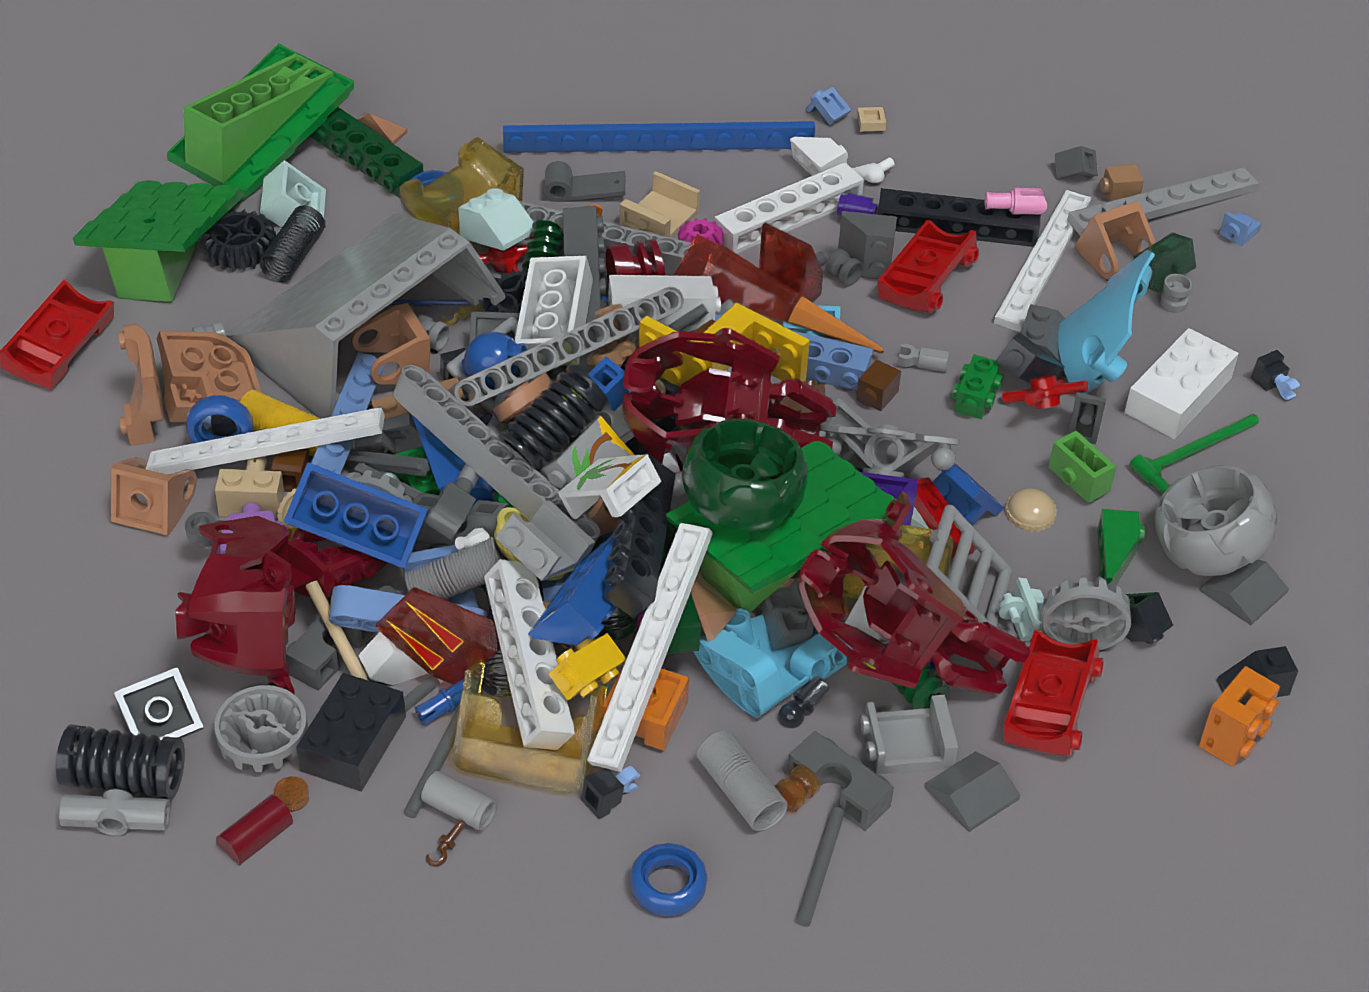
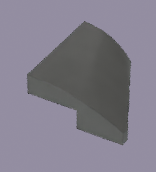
M410 414L384 419L382 434L355 439V448L358 450L394 455L423 446L413 417Z
M794 580L789 588H778L760 604L774 649L790 647L811 637L814 624L803 602L799 590V580Z

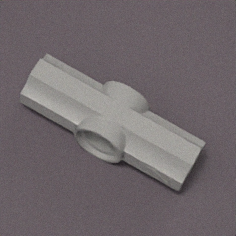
M118 789L108 790L103 796L65 795L61 798L59 806V821L61 826L96 827L100 832L111 836L125 834L127 829L166 830L170 822L171 806L169 799L133 798L128 792Z

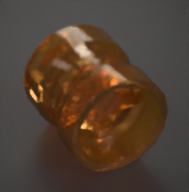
M796 765L788 773L787 779H781L775 785L787 801V811L789 812L799 810L805 804V798H811L820 790V784L815 774L803 765Z

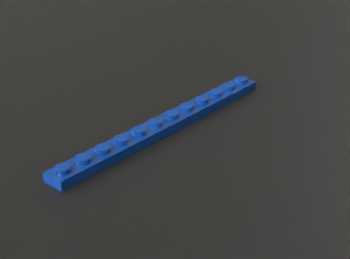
M814 121L505 125L503 126L504 153L791 149V138L815 136Z

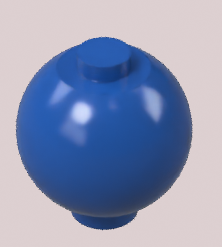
M500 332L483 333L472 340L467 347L464 359H462L463 373L465 376L470 377L528 349L524 343L516 344L506 334ZM512 364L511 372L518 378L521 371L518 366ZM486 376L485 385L489 389L494 390V380Z

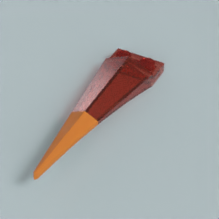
M699 234L694 238L673 275L711 276L713 286L718 287V297H720L721 303L731 299L734 304L738 303L758 314L807 328L851 344L873 348V351L877 353H883L884 351L882 347L729 248L722 244L719 245Z

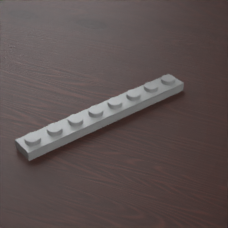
M1243 167L1071 211L1067 221L1081 236L1094 215L1134 201L1139 202L1148 220L1255 192L1259 183Z

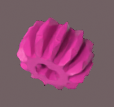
M695 217L693 222L686 220L685 224L679 227L678 240L721 250L723 247L722 228L717 226L716 221L708 222L707 218L698 220Z

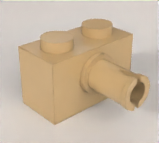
M265 456L257 457L256 462H254V458L247 459L246 470L220 469L215 487L219 517H227L232 513H242V507L245 504L256 503L260 506L261 511L269 510L273 512L274 519H278L277 509L280 507L279 504L283 501V497H285L282 471H264L267 464Z

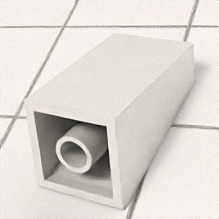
M609 275L608 306L622 304L624 307L670 286L679 289L683 294L684 304L679 311L658 321L666 326L703 303L709 313L681 330L685 332L696 330L711 319L715 320V315H720L721 300L718 297V287L713 286L711 276ZM663 296V304L670 308V301ZM638 307L639 316L642 319L645 318V311ZM639 330L631 333L632 337H639Z

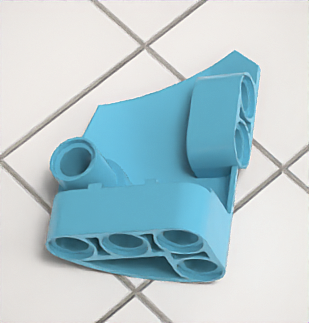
M1149 250L1144 251L1107 281L1104 289L1060 323L1058 348L1061 363L1065 366L1064 372L1069 383L1084 380L1088 382V392H1083V394L1090 393L1106 379L1109 382L1116 381L1127 367V362L1117 354L1132 336L1134 303L1147 292L1152 275L1149 263L1155 256Z
M735 608L738 611L714 640L707 641L706 635L700 637L699 651H693L704 670L722 692L743 711L755 718L761 717L810 682L813 677L818 676L825 680L847 664V657L822 637L814 627L809 639L790 647L774 649L763 614L750 618L749 612L742 608Z

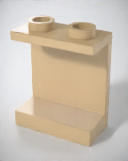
M655 171L653 173L652 191L638 204L625 199L620 204L619 225L672 238L679 231V227L685 224L686 220L690 221L699 212L700 190Z

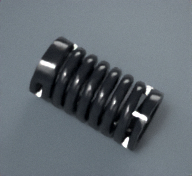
M569 364L566 370L567 373H560L557 377V382H551L548 385V390H543L539 398L532 400L531 406L523 409V414L517 415L514 422L509 423L498 434L504 442L538 472L543 468V464L540 462L542 459L546 462H550L553 459L550 451L556 454L561 452L560 444L568 445L570 443L569 436L576 437L578 435L577 428L584 429L586 427V420L591 421L594 419L593 409L601 412L609 404L606 395L585 372L573 364ZM531 431H533V433L539 438V440H540L543 444H541V443L534 437V435L531 433ZM522 439L536 452L535 455L529 451Z
M70 724L64 730L59 742L56 755V778L59 785L77 788L82 786L86 789L95 788L100 791L118 789L138 796L146 794L153 798L171 800L177 794L183 776L185 762L184 743L182 739L164 736L160 740L157 735L147 737L144 733L134 735L129 731L122 734L119 730H112L109 733L105 728L95 731L90 726ZM173 754L176 755L175 769L172 768ZM171 772H173V773H174V776H173V779H172V781H171V784L169 785L170 774H171Z

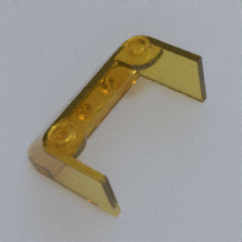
M478 661L468 668L465 672L453 747V761L456 766L465 772L562 792H574L579 789L584 783V778L587 776L590 767L587 759L602 724L603 704L606 700L608 686L601 685L591 695L588 716L580 715L572 719L575 734L558 750L529 748L523 746L519 728L502 725L503 708L500 702L494 697L480 694L485 662Z

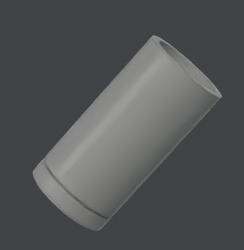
M435 771L428 778L421 795V800L424 803L463 821L479 831H484L490 825L498 807L497 800L440 771Z

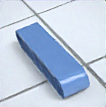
M339 585L332 589L329 622L334 625L379 633L382 629L398 633L389 624L390 622L414 639L444 644L407 604L409 603L464 642L459 647L480 648L484 646L488 613L483 609L348 585Z

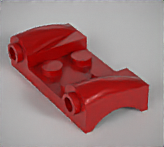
M926 220L877 280L879 298L913 311L931 314L936 309L939 310L943 303L941 284L957 264L969 267L978 260L979 248L977 247L976 231L970 230L963 235H952L939 229L932 221Z
M63 280L0 350L1 369L21 379L53 390L68 372V363L94 333L99 335L114 318V302L111 300H91L80 294L68 281Z
M1034 630L1029 645L1030 655L1023 664L1003 725L1004 742L1039 752L1072 756L1073 751H1079L1082 744L1083 732L1077 729V720L1089 682H1094L1095 677L1101 678L1104 659L1099 658L1098 640L1091 639L1081 644H1066L1051 639L1041 631Z

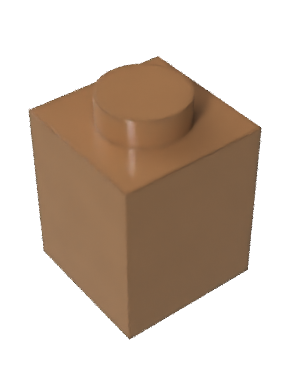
M1136 164L1109 166L1105 168L1104 178L1100 180V190L1102 194H1105L1108 202L1141 194L1144 179Z

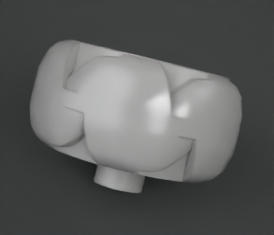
M1228 465L1210 466L1179 478L1163 493L1160 499V506L1155 511V530L1165 555L1180 569L1188 568L1192 573L1200 576L1226 575L1249 563H1254L1272 544L1275 537V526L1277 525V512L1271 494L1265 484L1256 475L1250 476L1245 470ZM1201 520L1204 531H1188L1194 523Z

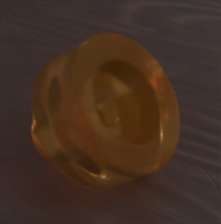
M296 776L285 777L278 781L274 787V795L284 802L290 812L303 809L309 801L308 785L302 778Z

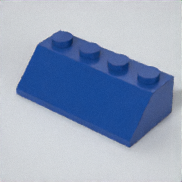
M412 415L439 490L442 491L449 481L455 483L466 463ZM480 476L470 493L471 496L476 498L474 504L477 500L493 502V492H495V489Z
M308 462L283 522L405 569L423 528L428 509Z
M613 535L584 558L572 571L528 634L532 638L577 645L586 637L592 640L604 628L601 622L608 619L616 610V607L603 597L606 584L604 578L610 563L608 557L614 542Z

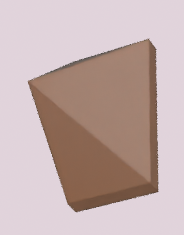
M364 112L357 118V120L394 145L407 134L406 128L367 112Z
M695 581L691 589L692 597L707 641L715 639L738 610Z

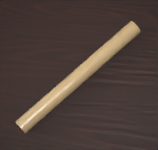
M313 581L307 584L306 589L351 675L369 681L342 627L329 622L330 604L319 583Z

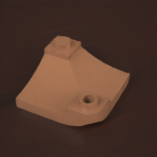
M136 323L123 325L124 331L118 332L121 350L127 349L129 361H132L137 369L130 404H124L125 417H119L122 435L128 434L130 446L155 443L152 422L162 421L164 416L152 343L148 334L141 326Z
M159 331L156 340L164 376L165 396L163 400L170 422H186L191 407L200 399L212 395L227 396L240 401L248 391L256 390L262 393L248 352L228 337L213 332Z

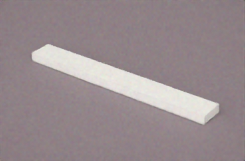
M1069 190L1065 191L999 308L994 324L1018 332L1022 330L1030 304H1036L1076 231L1067 221L1069 212L1089 207L1091 197Z
M379 407L151 451L146 470L168 475L185 469L194 470L382 434L385 415L382 408Z
M680 523L658 579L655 601L645 611L587 759L591 765L619 772L622 771L713 533L710 528Z

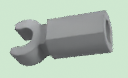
M901 344L898 365L902 367L916 365L920 369L946 373L949 352L923 347L916 349L912 345Z

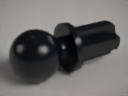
M815 676L799 693L795 692L793 694L796 700L795 703H786L779 710L778 718L780 723L787 728L799 727L804 721V711L807 710L812 713L814 711L813 706L829 690L827 683L822 678Z

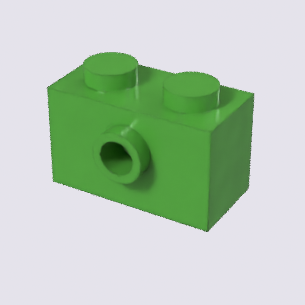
M1074 431L1053 443L1048 467L1066 485H1069L1087 503H1090L1111 491L1117 466L1080 433Z

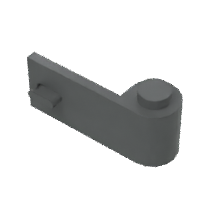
M562 161L551 162L547 165L545 171V195L554 202L626 195L625 171L573 176L572 170L567 163Z

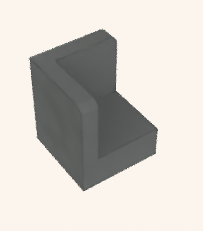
M1079 146L1055 153L1057 178L1064 179L1074 175H1081L1087 178L1098 176L1095 150Z

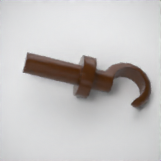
M459 820L447 836L441 835L439 838L441 844L437 847V850L443 856L440 860L433 861L429 858L428 854L426 860L430 865L441 866L447 860L446 850H452L456 846L454 840L466 826L463 821Z

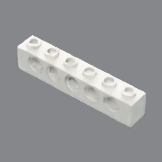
M844 162L715 216L717 226L722 228L723 247L730 254L734 255L778 236V231L780 234H783L837 211L841 194L847 195L852 193L862 195L864 179Z
M500 559L484 576L523 746L558 750L575 734L567 699L548 674L558 665L555 661L556 654L553 642L534 639L528 634L545 610L539 590V581L536 575L522 562Z

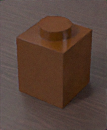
M876 359L859 378L856 400L882 411L899 392L901 371Z
M309 448L275 454L270 470L282 471L284 492H291L294 488L297 489L308 462L310 463Z

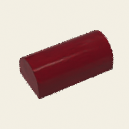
M271 794L216 837L217 845L241 865L293 824L292 815L284 802Z

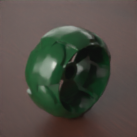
M743 418L722 420L717 425L711 428L706 427L697 433L686 451L682 473L684 491L688 495L692 507L702 517L716 525L739 529L744 532L768 530L781 524L786 517H792L802 503L808 479V467L804 460V453L793 437L778 427L775 428L762 422ZM759 477H768L772 480L759 481Z

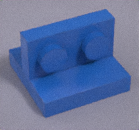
M955 463L950 469L942 471L933 481L947 503L953 505L972 526L987 510L997 516L1005 508Z

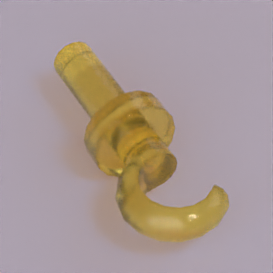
M480 302L477 306L473 305L465 309L461 306L459 311L454 313L452 320L446 321V315H443L441 321L449 326H453L458 322L459 318L466 320L468 319L467 315L471 314V312L483 309V305Z

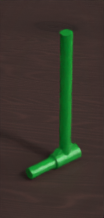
M1251 414L1154 460L1139 454L1131 460L1130 467L1150 486L1153 485L1163 495L1170 484L1161 477V469L1257 425L1259 419L1257 415Z

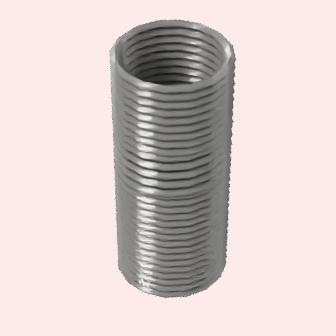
M491 537V539L482 540L479 544L470 545V547L464 548V550L461 549V551L459 550L444 556V558L441 557L440 560H434L433 563L429 562V564L426 563V565L420 566V568L411 569V571L405 572L404 578L410 596L443 601L449 597L456 596V594L459 595V593L469 591V589L472 590V588L478 587V585H484V576L500 559L505 560L497 547L495 538Z
M722 730L704 740L697 751L698 760L751 828L755 831H762L775 825L787 811L788 803L733 733L728 730Z

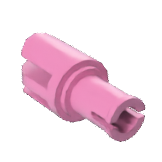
M1013 187L1009 193H985V209H1009L1012 214H1043L1047 209V202L1041 188Z

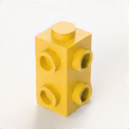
M608 633L596 640L595 638L592 640L587 638L577 646L578 651L574 652L570 648L556 658L555 661L558 665L548 674L567 700L572 699L578 694L584 698L599 687L597 682L601 680L605 685L620 674L617 668L627 659Z

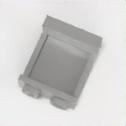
M945 695L932 696L930 708L876 713L874 702L866 703L865 715H860V729L862 735H867L866 756L868 762L873 761L876 774L947 769L956 763L959 747Z

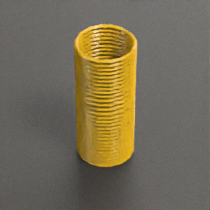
M256 390L248 391L239 401L247 407L252 415L253 431L320 419ZM318 446L309 447L310 456L315 455Z

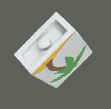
M647 454L599 458L560 490L558 494L572 519H577L600 497H602L612 517H621L662 481Z

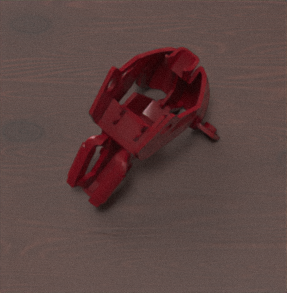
M722 328L715 334L685 331L672 332L636 349L625 367L623 384L627 390L631 391L630 394H623L622 411L625 422L640 445L649 451V455L662 464L664 454L672 452V445L688 448L693 438L706 427L711 428L722 420L736 418L752 419L775 428L778 427L793 437L801 448L811 442L820 441L832 449L833 441L819 436L820 424L824 423L827 418L836 417L837 406L831 398L799 379H785L773 385L770 381L771 372L774 371L779 363L780 355L730 328ZM730 341H737L741 344H735ZM680 352L701 360L732 367L731 372L708 368L684 382L679 389V393L671 395L661 393L655 385V382L664 374L666 369L683 365L684 356ZM787 396L813 412H798L780 404L779 399ZM676 415V425L692 430L666 432L652 423L650 419H662Z
M903 491L897 500L893 499L888 504L885 511V516L888 517L887 520L864 519L841 526L828 534L820 545L828 550V552L816 549L809 554L800 569L799 590L803 602L818 633L847 657V667L855 673L914 689L926 663L933 662L938 676L943 681H946L947 685L986 695L1001 694L1007 687V683L1002 678V668L1005 667L1007 662L1012 659L1016 662L1024 663L1030 655V648L1026 646L1023 640L989 622L980 623L978 618L966 609L961 599L909 548L899 543L903 536L899 527L911 509L908 494ZM868 543L880 545L895 564L887 560L880 567L871 551L865 546ZM846 574H854L861 578L864 585L867 586L863 594L869 628L889 640L887 645L857 627L838 620L845 619L850 613V609L842 597L843 579ZM956 654L978 662L987 672L957 664L951 665L949 656ZM863 662L872 665L876 669L866 666Z
M260 516L200 525L199 533L213 542L210 555L199 574L192 594L177 593L178 598L182 600V603L175 610L177 640L193 637L205 632L207 634L191 642L190 649L193 656L216 667L239 674L267 676L269 686L286 689L295 695V690L289 677V666L286 663V645L289 642L288 628L295 623L294 592L310 597L306 585L317 581L327 598L329 595H332L334 587L339 585L350 586L366 577L370 578L388 563L346 546L338 548L326 547L318 552V544L309 541L328 539L297 528L291 540H288L290 539V533L285 526ZM230 530L233 531V533H221L218 531ZM220 544H227L225 554H219Z

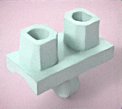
M1018 577L1015 589L1003 595V601L998 605L997 609L1001 618L1011 619L1012 623L1015 624L1020 639L1029 642L1034 630L1046 634L1043 629V612L1039 611L1044 597L1040 589L1030 588L1027 578Z

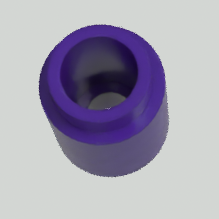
M852 193L847 195L841 194L837 215L841 216L842 211L876 215L878 204L873 203V197Z

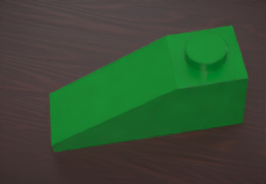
M1102 509L1097 528L1100 577L1106 580L1107 585L1111 582L1117 585L1134 558L1138 543H1143L1145 525L1140 524L1139 512Z

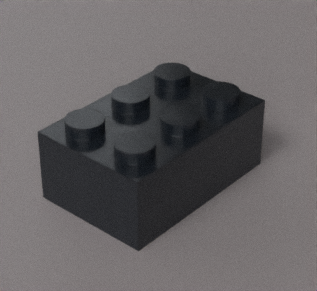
M342 673L296 746L301 772L362 792L406 718L403 691Z

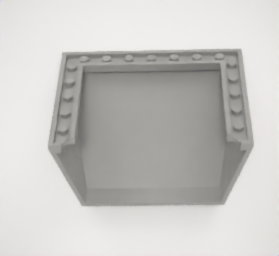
M395 213L226 333V337L245 348L253 365L316 417L322 419L331 417L340 396L336 392L338 342L430 274L474 306L479 304L480 298H489L493 305H497L505 299V294L471 243L451 228Z

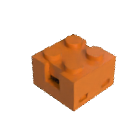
M661 668L635 735L644 738L645 745L665 751L688 703L689 677ZM622 670L620 671V674L618 675L608 697L606 698L603 704V718L613 696L614 690L616 688Z
M1245 666L1211 706L1199 747L1232 767L1235 766L1241 757L1247 759L1256 745L1254 739L1256 740L1258 737L1263 739L1272 726L1273 722L1269 719L1274 715L1280 704V701L1276 699L1280 686Z

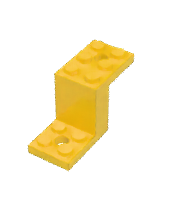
M735 303L704 332L715 334L722 328H730L780 355L779 363L774 371L771 372L772 376L781 381L785 379L806 381L810 340L738 303ZM646 316L640 321L639 348L655 339L677 331ZM730 341L735 344H741L737 341ZM680 352L684 356L683 365L666 369L661 378L681 387L684 382L708 368L726 371L729 366L701 360Z

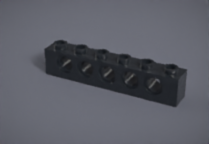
M881 188L878 215L897 217L895 229L897 232L916 234L926 220H929L942 231L952 235H963L970 230L976 231V241L1034 247L1038 241L1041 214H1012L1009 209H985V200Z
M648 453L647 455L662 482L621 517H618L617 527L613 533V548L608 557L610 560L609 568L604 578L606 584L603 597L633 618L655 601L668 525L666 514L670 512L676 473Z

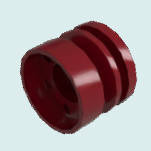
M655 239L646 240L645 246L642 241H636L633 254H631L627 243L606 246L605 263L608 284L609 275L665 276L663 257Z

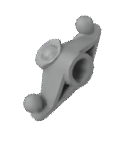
M883 424L878 428L820 425V431L826 432L825 438L833 441V452L837 455L841 453L842 443L838 439L839 434L870 467L863 468L865 473L904 477V475L912 472L920 462L931 454L932 464L941 471L950 469L956 460L955 454L951 450V445H959V439L900 431L897 426L892 424ZM855 435L871 438L865 445ZM916 442H926L919 448ZM894 443L898 454L896 460L889 465L886 453L888 447Z

